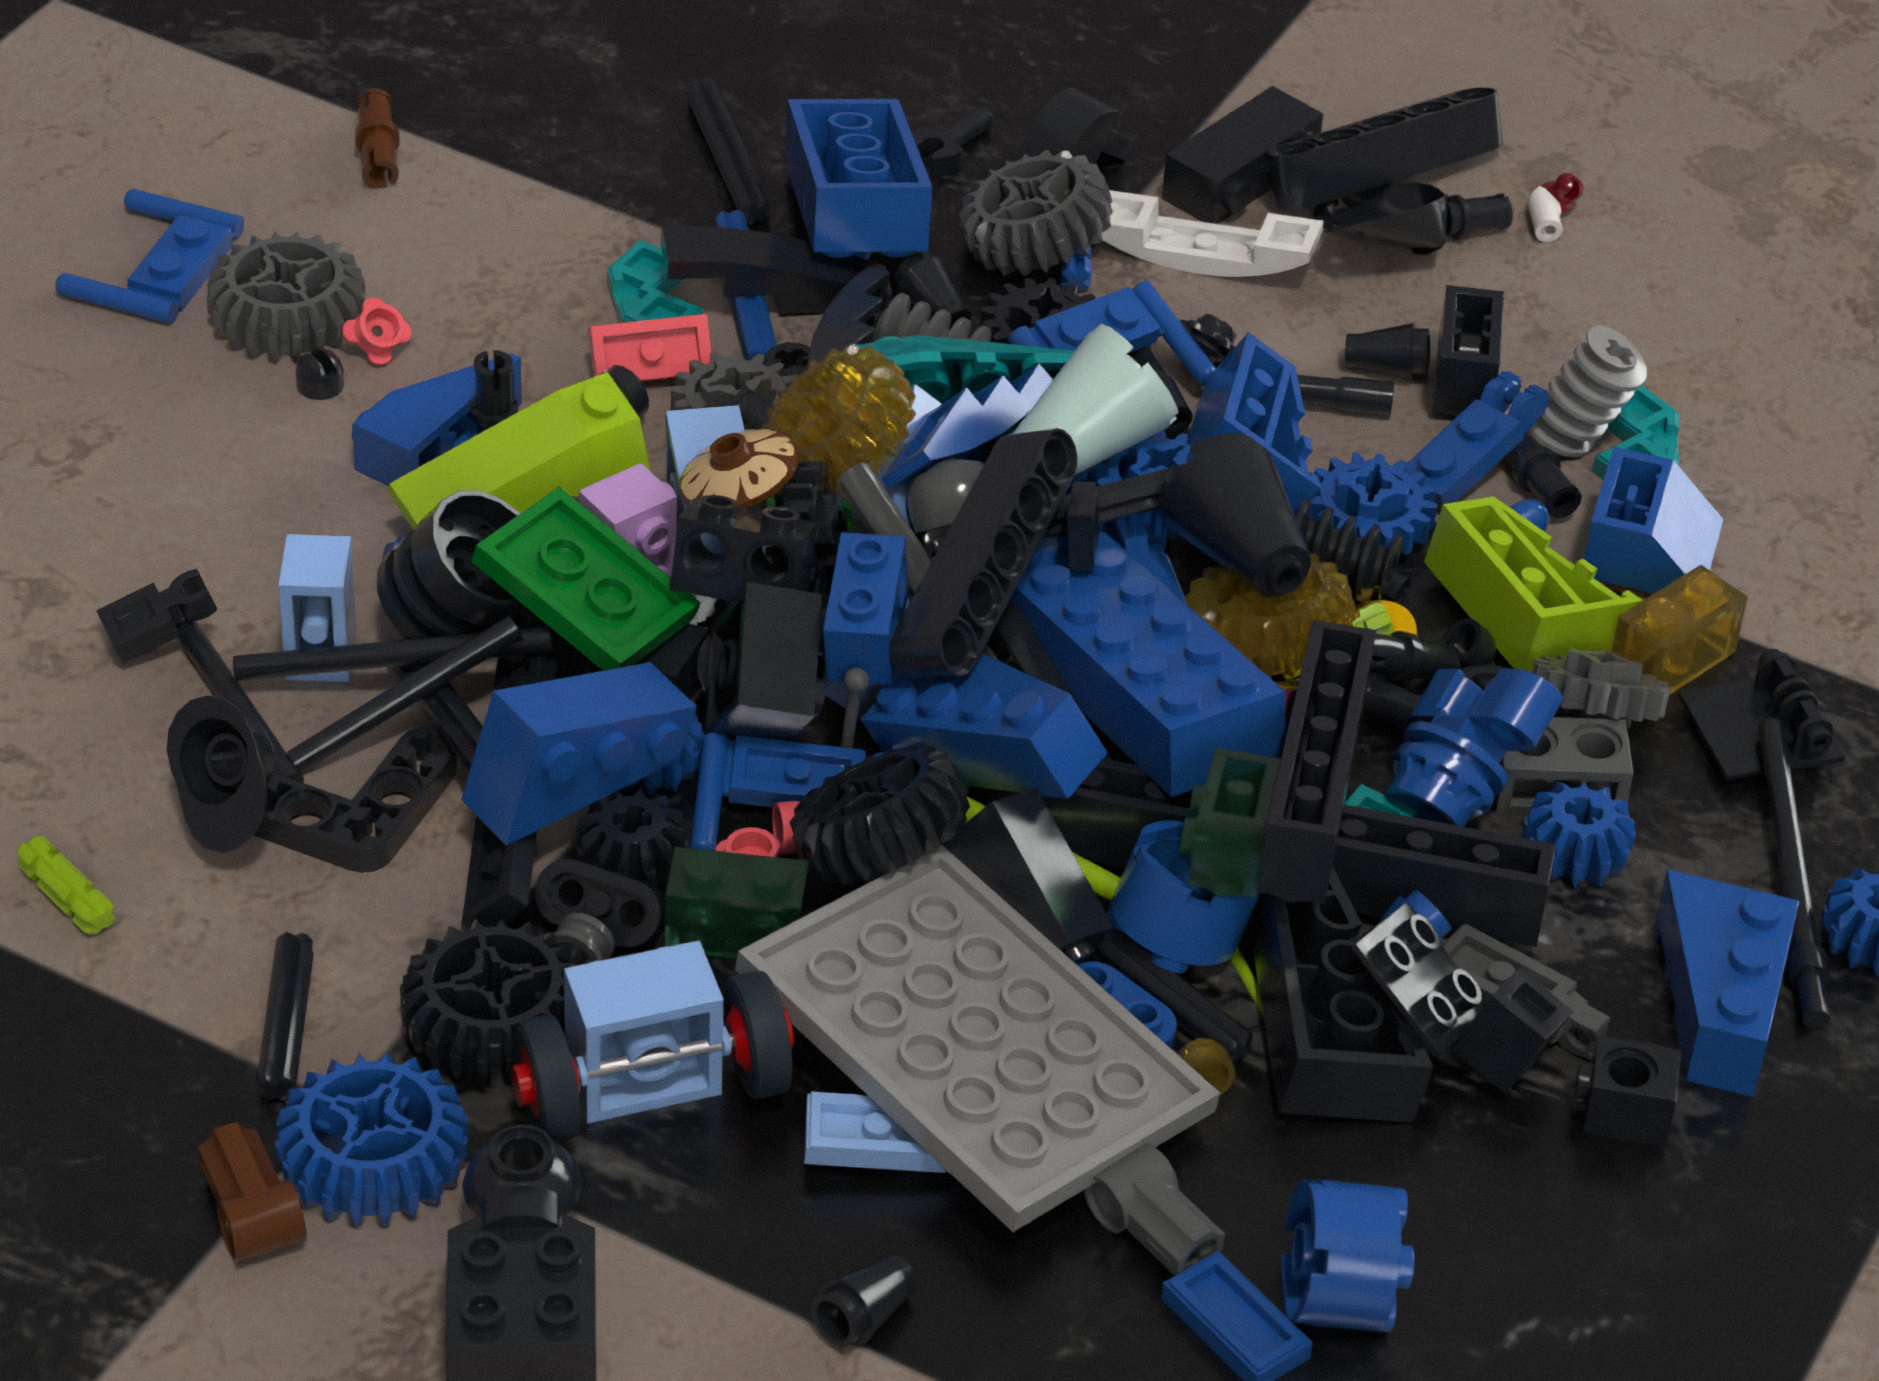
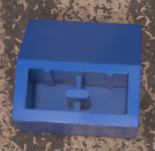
M1613 447L1591 520L1584 560L1597 568L1594 578L1597 581L1613 586H1623L1658 594L1670 599H1680L1701 604L1720 536L1723 518L1674 460Z

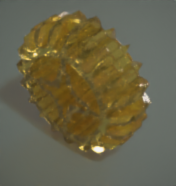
M851 344L845 347L842 352L834 348L831 349L823 361L820 362L812 359L809 368L801 375L794 374L793 383L786 390L777 392L780 400L777 405L768 408L765 412L769 422L763 425L761 429L768 428L786 433L797 445L799 461H822V463H827L830 491H840L842 499L845 496L837 484V480L842 473L856 464L865 462L869 464L873 472L881 474V465L887 458L898 455L895 450L897 443L910 435L905 425L911 422L916 415L911 406L916 395L910 389V382L903 376V370L892 359L888 360L881 352H876L871 346L860 349L856 345Z
M1310 554L1311 567L1302 584L1293 592L1283 596L1265 597L1221 566L1220 568L1208 567L1203 569L1202 578H1198L1190 583V593L1185 596L1186 604L1270 679L1275 674L1283 673L1294 677L1296 670L1302 669L1312 620L1353 626V621L1356 620L1355 601L1352 600V590L1348 586L1347 575L1338 573L1334 563H1320L1318 555Z

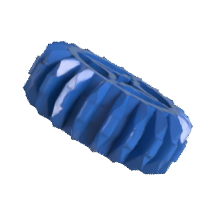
M388 1051L380 1061L367 1062L359 1052L354 1064L344 1066L331 1058L326 1071L327 1075L307 1071L303 1088L289 1089L286 1108L279 1110V1118L276 1122L278 1139L275 1141L276 1158L281 1163L284 1180L288 1179L295 1191H299V1196L303 1199L305 1208L322 1204V1210L329 1221L343 1212L350 1213V1217L356 1227L365 1216H378L384 1225L387 1226L392 1213L402 1211L414 1219L419 1208V1201L438 1205L440 1196L443 1194V1188L456 1187L460 1168L465 1166V1159L468 1157V1117L464 1114V1106H460V1098L456 1094L455 1086L444 1085L438 1069L422 1072L415 1057L402 1065L395 1064Z

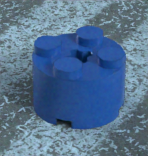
M1158 821L1142 829L1111 899L1107 916L1115 929L1126 933L1141 946L1150 950L1151 960L1157 966L1169 972L1184 973L1188 970L1189 965L1211 966L1227 962L1234 955L1258 902L1260 893L1257 892L1260 865L1244 848L1221 834L1210 831L1206 841L1186 834L1190 826L1189 823Z
M1318 1179L1315 1181L1300 1180L1297 1182L1288 1204L1284 1230L1294 1231L1291 1254L1281 1253L1280 1263L1281 1300L1284 1314L1288 1319L1293 1320V1323H1300L1306 1326L1373 1332L1392 1331L1396 1318V1290L1409 1289L1414 1273L1413 1247L1401 1244V1230L1405 1225L1408 1207L1407 1192L1404 1188Z

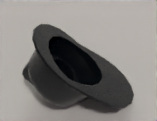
M209 695L190 700L176 713L168 730L166 751L170 769L176 782L184 818L193 838L205 849L225 853L239 849L254 836L264 818L268 799L267 784L274 769L275 756L272 742L261 726L250 718L244 717L241 710L228 700Z

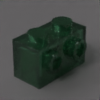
M1220 748L1214 749L1206 784L1196 782L1194 784L1189 816L1185 818L1179 857L1191 859L1189 886L1206 888L1210 892L1221 896L1240 894L1256 897L1266 825L1281 759Z
M675 847L665 894V947L700 940L705 955L737 959L739 950L807 915L809 861Z

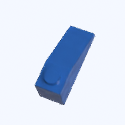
M510 353L508 355L513 359L512 395L516 397L519 407L522 404L521 357ZM493 359L488 360L489 370L492 371L494 370ZM474 365L389 392L369 410L363 411L356 421L352 423L351 436L354 446L355 470L389 486V483L476 436L477 424L472 420L470 408L471 401L476 396Z

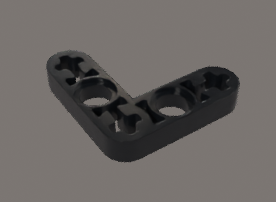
M419 726L411 729L398 740L352 800L273 772L267 784L268 799L264 818L254 836L354 872H374L384 868L392 861L454 779L457 773V754L435 726ZM417 760L422 761L420 764V774L417 772ZM390 792H404L413 797L409 802L399 805L386 804L380 800L382 796ZM308 812L323 817L318 823L308 826L295 825L289 821L297 814ZM372 823L375 824V837H376V838L370 836L371 833L373 832V825H372Z

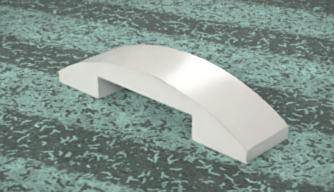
M1110 190L1113 201L1111 203L1113 213L1110 215L1111 227L1102 232V240L1137 258L1168 268L1221 277L1260 276L1287 271L1309 263L1322 234L1323 221L1268 213L1261 230L1164 217L1159 216L1158 197Z

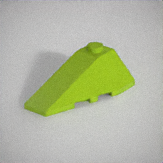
M606 372L555 391L389 483L387 492L414 530L420 521L442 499L459 490L483 491L503 499L518 512L522 513L558 486L570 496H579V490L642 463L650 472L651 469L640 418L612 377Z

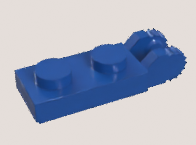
M1508 370L1506 372L1502 371L1501 374H1497L1495 379L1493 378L1485 385L1480 400L1476 399L1407 463L1406 473L1423 472L1426 475L1424 486L1435 487L1436 495L1434 502L1438 504V507L1442 508L1443 504L1457 502L1525 438L1524 433L1537 422L1538 418H1541L1548 407L1550 394L1547 393V390L1534 384L1533 386L1529 385L1522 393L1520 392L1522 387L1520 376ZM1511 404V407L1507 415L1504 412L1509 408V405Z

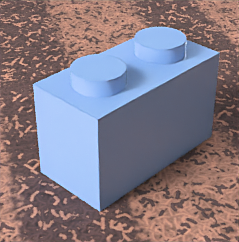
M287 534L278 582L283 651L355 644L357 630L351 536ZM350 671L285 676V680L349 682Z

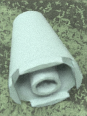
M1100 324L1087 334L1013 434L1053 428L1065 430L1071 436L1077 450L1078 463L1076 475L1167 429L1177 419L1174 416L1178 414V408L1169 390L1149 363H1146L1141 368L1127 354L1134 347L1114 329Z

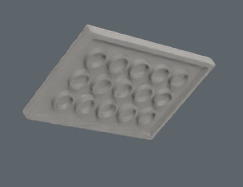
M943 845L939 846L935 853L925 854L917 859L915 865H905L897 869L893 875L887 873L738 951L735 971L739 974L752 971L766 972L774 984L782 1007L788 1012L791 1023L1012 1232L1097 1182V1180L1093 1179L1095 1175L1144 1144L1157 1147L1216 1110L1220 1092Z

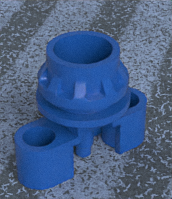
M1438 669L1408 718L1411 723L1403 734L1404 743L1399 745L1393 755L1395 777L1387 788L1385 795L1417 810V818L1465 827L1469 820L1488 812L1494 802V795L1502 793L1506 787L1508 776L1499 764L1507 751H1533L1563 701L1561 693L1544 678L1522 669H1500L1493 682H1489L1484 691L1472 680L1465 677L1460 669Z

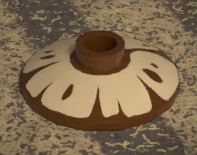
M768 428L745 430L721 436L711 445L701 450L686 465L679 479L680 496L687 505L694 498L700 499L705 495H720L736 500L738 507L747 509L756 506L778 493L792 479L800 462L797 445L786 433Z

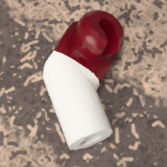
M1562 173L1557 177L1556 181L1542 184L1529 197L1528 208L1535 235L1542 242H1552L1561 236L1563 227L1560 217L1571 211L1576 206L1575 200L1583 195L1582 182L1571 173Z

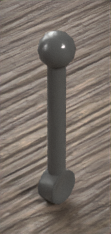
M859 667L851 668L844 676V684L848 689L840 742V747L853 749L861 692L866 690L870 682L868 673Z

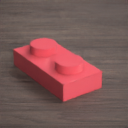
M707 314L598 325L588 328L594 377L610 366L620 365L631 370L641 382L675 379L677 372L689 373V362L693 359L705 365L710 363V353H712Z

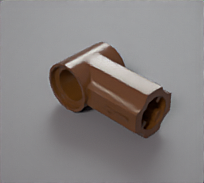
M238 1122L215 1128L211 1136L198 1146L199 1163L216 1199L221 1232L232 1260L235 1263H239L304 1243L307 1240L306 1225L295 1189L288 1179L280 1182L257 1130L241 1127Z

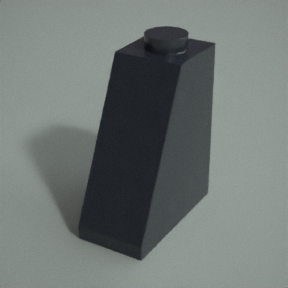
M1037 788L992 801L960 827L951 840L942 842L939 845H943L1075 964L1092 958L1096 954L1092 944L1114 928Z

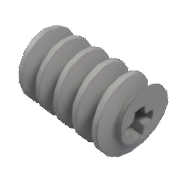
M1592 326L1586 334L1587 342H1580L1573 351L1574 358L1567 359L1561 366V375H1555L1548 383L1549 391L1547 392L1550 394L1548 407L1541 418H1538L1537 422L1528 430L1539 444L1550 448L1557 454L1567 457L1587 455L1595 445V440L1599 439L1608 428V423L1613 422L1621 412V407L1625 406L1634 395V390L1639 389L1647 378V366L1635 345L1624 335L1607 326Z

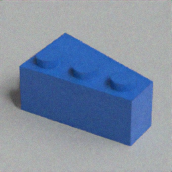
M1248 332L1206 380L1187 444L1193 447L1199 441L1221 433H1244L1252 437L1256 443L1265 447L1273 457L1293 511L1304 498L1311 499L1321 489L1318 475L1312 472L1309 473L1306 458L1313 451L1311 439L1300 434L1298 422L1305 415L1296 367Z

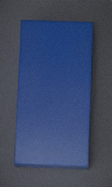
M1219 1250L1163 1283L1161 1299L1243 1381H1274L1310 1359L1313 1342Z

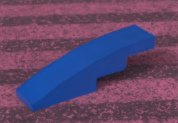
M1037 364L1012 382H1009L1002 376L974 395L965 388L922 418L881 480L888 488L913 482L922 470L949 458H966L1003 434L1029 413L1053 379L1040 364Z

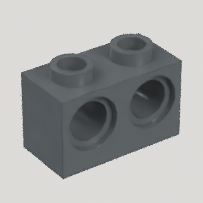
M1553 717L1533 751H1507L1499 763L1508 776V783L1502 793L1494 795L1495 815L1528 816L1531 803L1535 801L1537 793L1552 791L1557 781L1566 784L1570 788H1577L1582 780H1584L1588 789L1594 791L1609 787L1612 800L1628 802L1634 773L1626 720Z

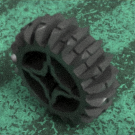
M1044 150L1039 156L1029 157L1025 153L1021 160L1013 163L1005 160L1004 167L999 170L985 171V180L972 183L970 185L971 193L961 199L963 209L959 212L961 219L960 228L968 250L972 252L975 261H982L986 270L999 268L1002 275H1010L1014 271L1019 270L1023 276H1028L1032 270L1043 269L1047 273L1053 265L1061 263L1068 266L1069 258L1075 255H1087L1088 245L1100 243L1102 241V232L1111 227L1110 215L1113 213L1111 207L1113 201L1104 175L1100 173L1097 164H1090L1085 155L1072 157L1068 150L1052 156L1049 150Z
M274 231L270 239L262 240L252 236L248 246L232 245L230 255L217 257L216 268L209 271V280L207 282L208 295L206 298L208 314H211V321L217 328L218 337L229 339L232 349L247 347L251 357L268 353L271 354L274 361L281 355H293L299 361L302 353L311 352L315 348H324L326 345L341 347L344 323L347 320H355L362 312V304L366 296L365 279L362 277L361 268L355 263L354 255L343 253L340 243L333 242L325 245L321 235L305 239L301 237L299 231L291 237H280Z

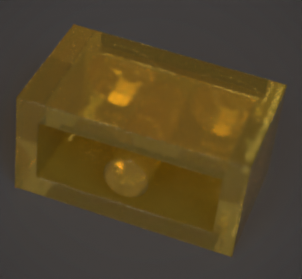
M1699 565L1618 616L1611 652L1618 653L1621 657L1630 661L1642 663V674L1657 676L1656 680L1669 683L1668 687L1671 688L1670 695L1736 652L1748 596L1703 565Z

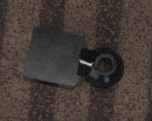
M519 1124L508 1126L499 1131L491 1141L487 1142L477 1152L467 1166L462 1189L466 1204L477 1217L449 1229L447 1235L446 1381H596L595 1227L567 1215L578 1202L583 1184L578 1165L560 1143L551 1139L544 1130L536 1126Z

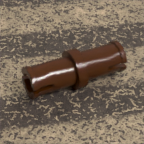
M371 88L367 89L368 106L363 92L356 99L359 125L355 130V145L362 154V177L364 181L374 188H386V170H388V179L391 184H394L399 177L395 151L399 147L400 136L397 126L392 122V99L390 95L384 90Z

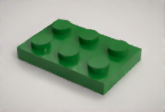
M559 486L478 543L471 560L473 564L603 671L636 664L695 619L701 604L690 593L670 590V576Z

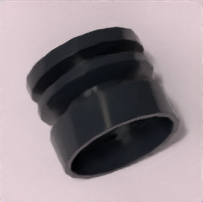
M459 490L442 499L420 521L416 529L407 533L400 543L386 553L377 570V593L386 616L406 639L480 633L508 615L511 618L514 617L525 607L471 562L476 545L521 514L503 499L483 491Z

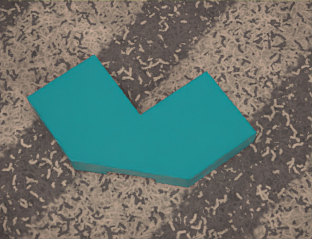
M642 240L637 241L607 268V285L619 323L703 314L702 308L667 294L683 279H667L662 249Z
M1641 385L1639 389L1634 390V395L1628 403L1621 407V412L1613 422L1608 423L1607 430L1623 441L1613 447L1672 459L1679 466V412ZM1613 447L1596 455L1594 458L1592 472L1602 480H1604Z

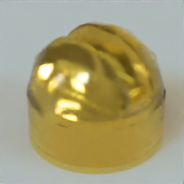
M1198 1038L1190 1041L1180 1050L1178 1056L1217 1089L1220 1095L1231 1087L1235 1079V1068L1226 1049L1214 1039Z

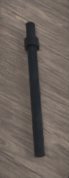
M1768 718L1760 722L1758 732L1783 895L1786 898L1799 900L1790 940L1792 950L1787 955L1789 980L1791 985L1798 989L1804 1025L1810 1028H1820L1830 1021L1825 985L1830 980L1826 951L1818 945L1784 724L1777 718Z

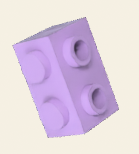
M640 463L579 490V503L671 577L677 533V516L680 513V504L674 489L667 482H661Z

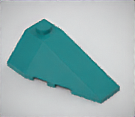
M923 335L901 338L888 336L872 343L857 345L869 417H871L874 409L884 399L895 398L915 384L943 404L965 388L974 395L1002 376L1009 382H1012L1037 364H1040L1051 378L1054 379L1075 352L1073 350Z

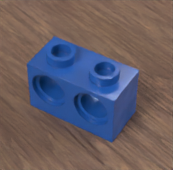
M841 532L823 628L828 681L844 682L846 672L851 668L859 667L868 673L869 684L893 685L895 668L890 655V642L906 610L909 592L906 536Z

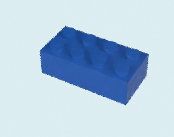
M788 99L785 164L813 252H822L824 255L834 258H845L854 255L855 252H879L888 257H905L910 255L912 251H928L932 185L899 99Z

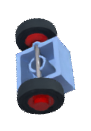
M700 940L564 968L565 1035L558 1020L553 1015H542L524 1019L515 1025L514 1052L516 1065L511 1066V1078L519 1107L525 1106L530 1125L544 1130L551 1139L558 1143L579 1136L581 1108L588 1124L721 1095L722 1056L731 1055L738 1077L746 1093L751 1098H765L782 1094L790 1089L792 1083L793 1064L791 1049L794 1046L793 1029L788 1012L782 1007L772 980L764 971H752L734 975L725 981L722 997ZM723 1009H724L725 1026H723Z

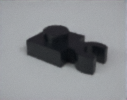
M193 569L176 577L169 588L158 592L153 582L96 611L121 662L125 664L143 654L151 653L161 645L180 637L181 635L176 627L177 624L185 620L199 621L205 619L218 609L198 570Z

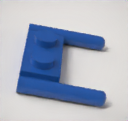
M131 189L124 197V205L127 210L173 223L127 279L128 287L122 288L63 273L57 278L55 288L61 296L172 324L177 317L178 311L182 312L207 280L209 271L216 268L217 257L226 255L232 247V239L241 236L244 228V218L232 213L138 189Z
M1148 280L1140 282L1133 289L1129 286L1037 320L1031 328L1021 326L1014 330L1008 338L1010 344L1075 351L1089 332L1093 331L1100 324H1104L1114 329L1134 347L1128 353L1155 344L1157 338L1162 336L1200 385L1204 386L1206 380L1216 369Z
M713 732L706 734L703 737L690 852L699 859H707L714 855L717 845L722 796H729L728 802L772 808L776 802H802L806 800L805 795L809 790L823 785L825 777L839 774L845 770V765L853 766L864 761L866 750L736 735V741L729 740L724 734ZM885 752L876 753L870 758L880 756Z

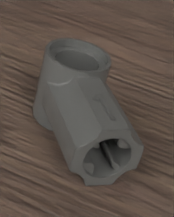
M1144 1144L1095 1175L1093 1179L1097 1180V1182L1084 1189V1196L1093 1216L1105 1229L1116 1234L1127 1229L1174 1276L1212 1253L1223 1250L1225 1233L1179 1190L1175 1171L1167 1158L1154 1146Z

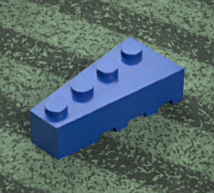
M982 653L971 672L962 677L910 681L899 676L893 680L892 686L886 685L881 689L877 696V702L860 719L881 752H886L888 749L898 752L907 746H917L918 749L924 746L935 747L939 752H946L951 763L956 765L965 786L1019 793L1037 788L1040 795L1069 799L1107 755V751L1069 693Z

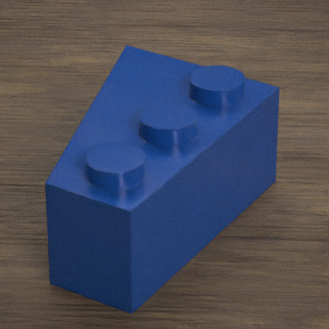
M651 662L495 690L491 697L461 800L507 846L679 761L697 706Z
M1667 869L1656 916L1655 929L1657 939L1662 940L1666 959L1664 974L1667 986H1671L1675 1004L1673 1019L1686 1081L1754 1097L1799 900Z

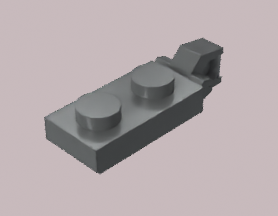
M1468 924L1462 925L1444 943L1442 947L1458 968L1468 972L1475 979L1485 1003L1521 968L1574 1011L1550 1044L1558 1042L1562 1049L1588 1060L1594 1057L1598 1036L1606 1037L1610 1016L1587 1005V1000L1576 992L1577 982Z

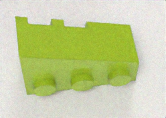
M1494 496L1443 504L1424 563L1470 618L1476 620L1490 632L1495 639L1496 648L1514 669L1532 672L1535 659H1541V656L1556 659L1558 655L1567 657L1568 649L1571 648L1584 651H1598L1599 649L1618 653L1621 657L1623 656L1641 608L1642 599L1629 590L1623 592L1621 597L1594 579L1597 572L1596 567L1583 558L1578 560L1576 565L1550 548L1553 537Z

